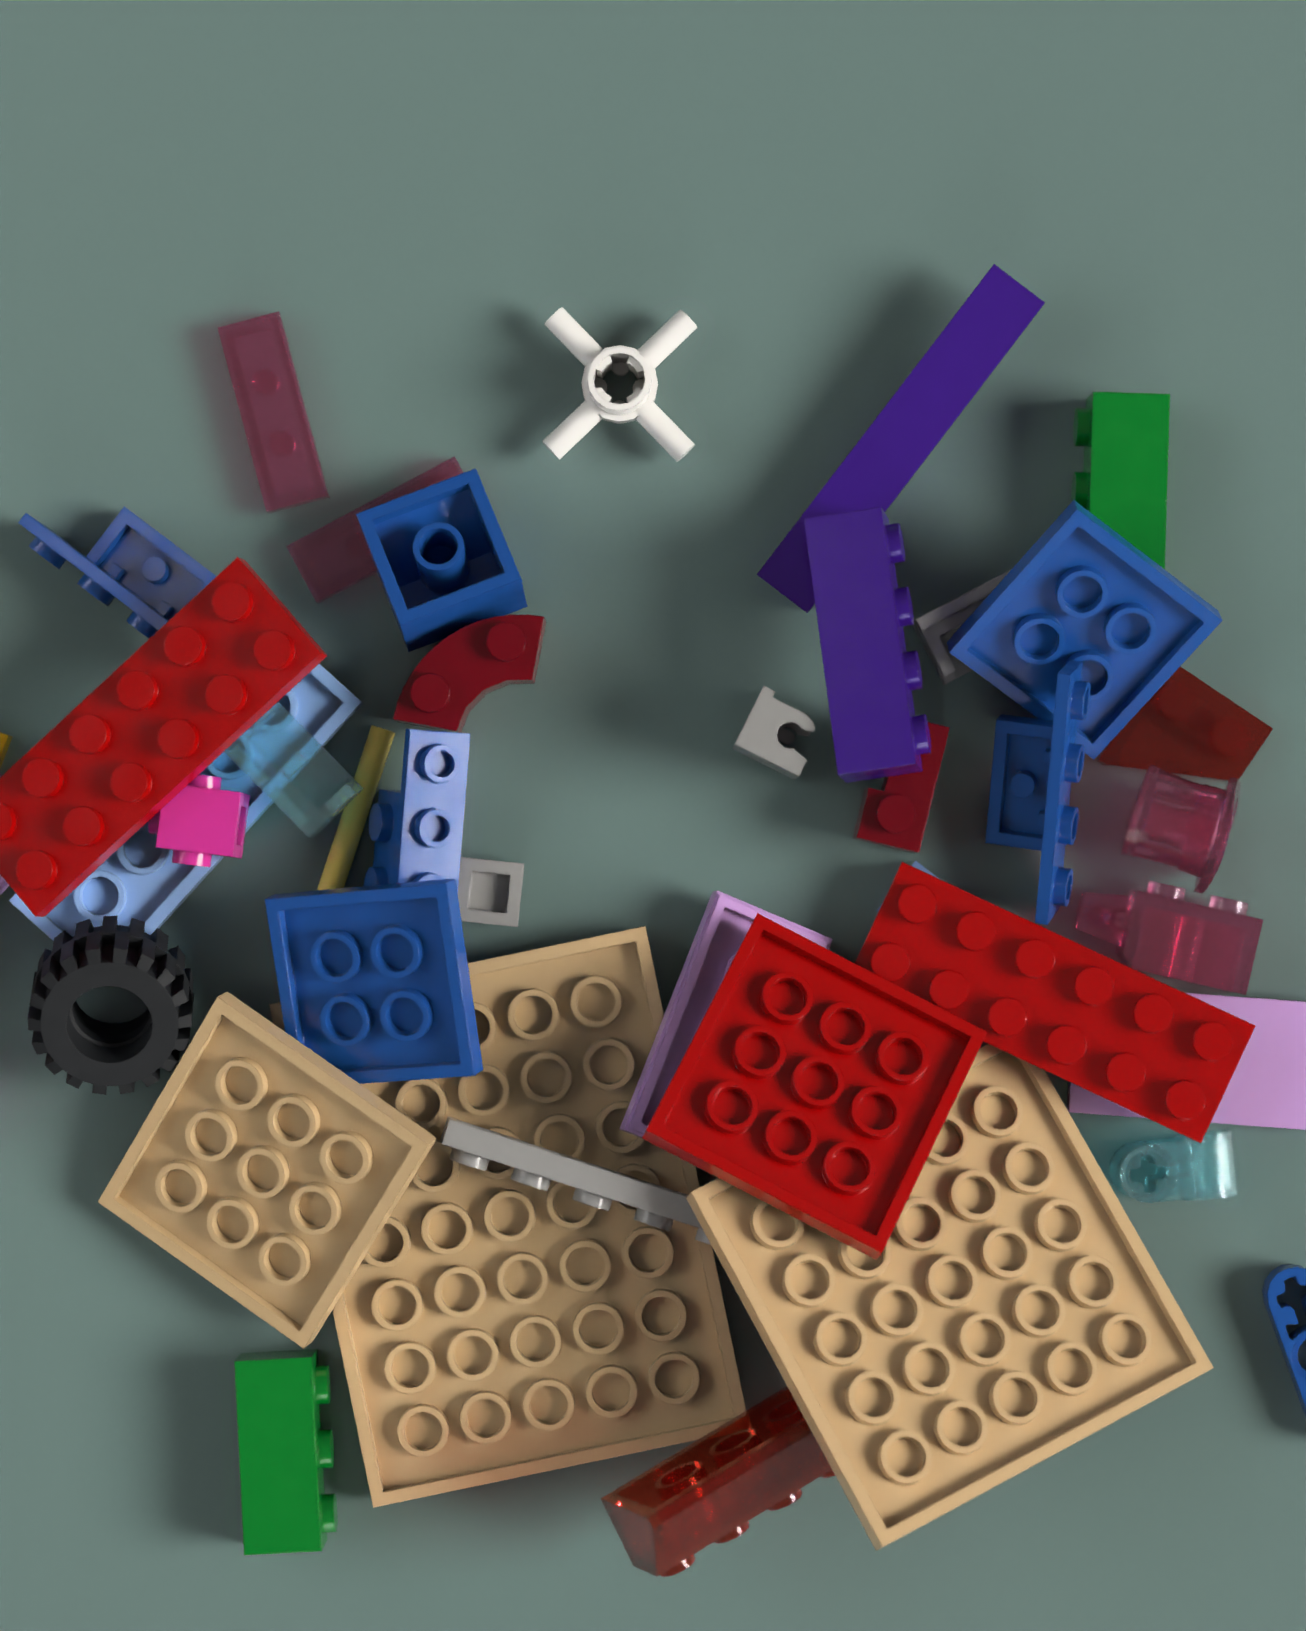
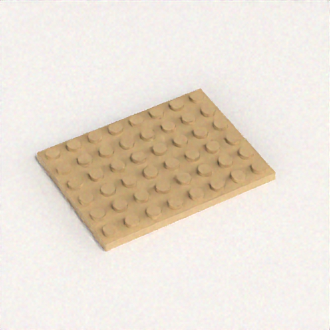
M646 926L468 963L483 1070L475 1076L361 1084L437 1137L434 1145L332 1310L373 1508L750 1429L713 1247L695 1239L698 1227L674 1220L671 1231L663 1230L634 1220L637 1208L615 1200L612 1201L609 1211L592 1207L572 1199L575 1187L551 1180L548 1191L537 1189L511 1180L514 1167L489 1160L486 1171L450 1160L452 1147L443 1145L440 1142L447 1118L451 1117L687 1195L700 1188L696 1166L640 1137L620 1130L664 1017ZM281 1003L269 1004L273 1024L285 1031Z

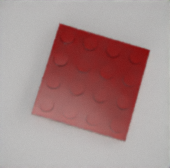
M757 913L642 1139L877 1260L885 1249L987 1031Z

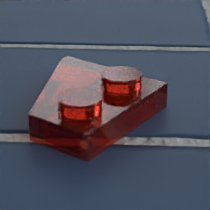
M1180 666L1103 749L1096 760L1105 766H1119L1159 773L1238 782L1273 728Z

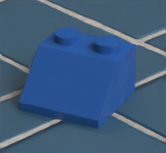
M476 468L356 514L408 652L445 639L459 629L477 621L504 616L527 607L522 579Z

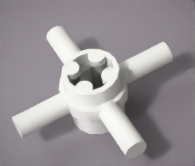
M563 307L559 308L545 322L544 325L585 366L581 382L585 401L542 441L555 457L560 460L602 419L617 424L637 420L676 462L680 461L695 446L655 403L658 389L655 368L697 329L696 324L685 312L680 309L638 350L622 345L603 349ZM612 370L615 375L624 376L630 370L638 379L633 384V393L626 397L627 403L621 400L612 403V397L606 393L607 383L603 380V377L608 371Z

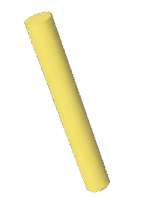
M371 725L317 890L345 887L395 733Z

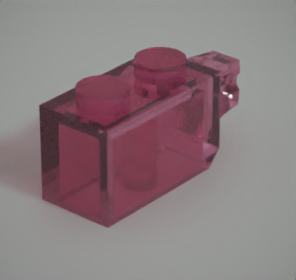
M1153 881L1148 882L1146 892L1129 890V895L1082 893L1075 917L1074 929L1116 945L1115 952L1122 964L1135 970L1246 995L1263 919L1246 916L1248 903L1213 895L1210 897L1208 907L1185 902L1186 889Z

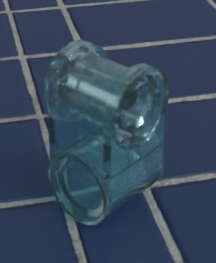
M1208 1130L1201 1143L1182 1134L1174 1135L1171 1138L1133 1141L1123 1144L1114 1152L1110 1160L1109 1175L1112 1184L1120 1193L1139 1202L1199 1201L1238 1195L1231 1130ZM1141 1157L1145 1162L1154 1164L1156 1167L1155 1174L1145 1177V1187H1143L1142 1183L1130 1178V1171L1141 1166Z

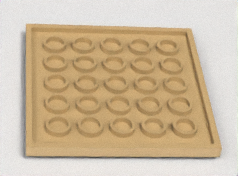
M990 1044L979 1049L885 1249L877 1260L719 1178L690 1192L686 1198L876 1551L1214 1368L1046 1071Z

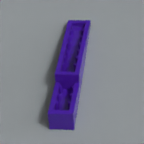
M993 264L757 575L808 613L815 605L804 519L875 507H882L883 511L886 512L1045 302Z

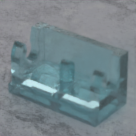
M279 701L224 751L308 838H315L364 790L347 770Z

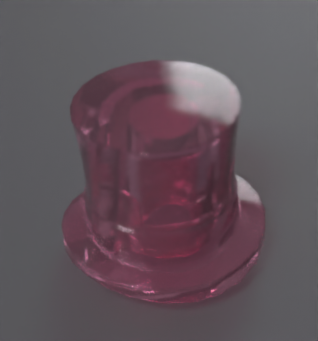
M1150 764L1129 814L1122 842L1121 855L1162 863L1196 877L1193 891L1200 894L1204 893L1219 869L1235 822L1240 799L1239 778L1230 777L1225 789L1189 781Z

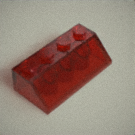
M786 1386L600 1499L633 1566L656 1577L659 1575L668 1577L680 1573L691 1566L696 1560L694 1554L713 1542L725 1543L739 1537L749 1528L748 1521L767 1509L773 1511L789 1506L802 1496V1487L819 1477L829 1478L835 1476L789 1388Z

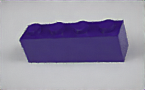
M882 507L804 519L838 776L846 783L923 772L921 754L931 753V740L926 714L915 716L912 690L922 689L923 683L917 650L906 651L903 627L914 625V615L908 586L898 588L895 563L905 562V549L900 524H889V519Z

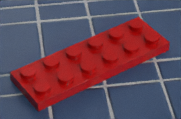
M237 557L0 777V875L34 916L45 917L328 656L244 559Z
M904 862L901 863L855 961V964L987 1031L983 1042L1199 1143L1202 1142L1255 1028V1025Z

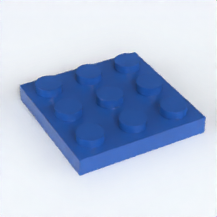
M1073 500L947 641V646L950 654L1035 717L1051 721L1054 718L1058 672L1069 660L1083 661L1081 681L1090 682V703L1086 719L1084 721L1077 720L1075 744L1084 745L1085 754L1095 759L1223 620L1216 608Z
M455 878L274 894L265 899L286 1033L359 1084L475 1076L483 1070Z

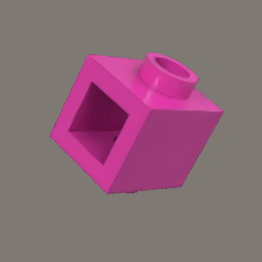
M199 774L148 821L149 834L157 835V848L173 850L172 863L210 867L212 855L242 859L250 795L242 792L220 790L222 778Z

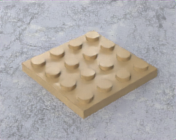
M227 991L217 996L102 1193L98 1203L304 1349L314 1341L434 1145L437 1137Z

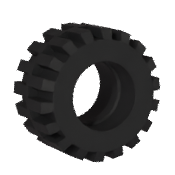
M103 916L102 926L93 927L90 919L76 923L75 936L72 937L64 930L54 938L52 951L44 950L38 962L37 972L34 973L28 1012V1030L33 1031L32 1045L37 1055L47 1053L45 1066L54 1075L61 1070L66 1071V1083L79 1089L84 1081L93 1084L92 1093L106 1095L107 1086H119L120 1094L134 1092L136 1081L142 1080L147 1087L158 1082L160 1079V1068L171 1072L179 1063L180 1050L186 1051L190 1040L193 1017L194 980L191 968L185 969L186 956L179 946L168 950L169 936L158 928L151 935L145 933L144 921L131 918L129 927L117 925L118 916ZM112 986L134 993L146 1004L148 1009L131 1021L113 1024L101 1022L90 1017L79 1007L76 1000L92 989Z

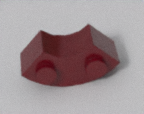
M535 615L497 616L477 621L447 636L422 658L411 673L398 699L393 719L399 723L435 730L462 732L469 712L486 694L509 684H535L546 627L545 617Z

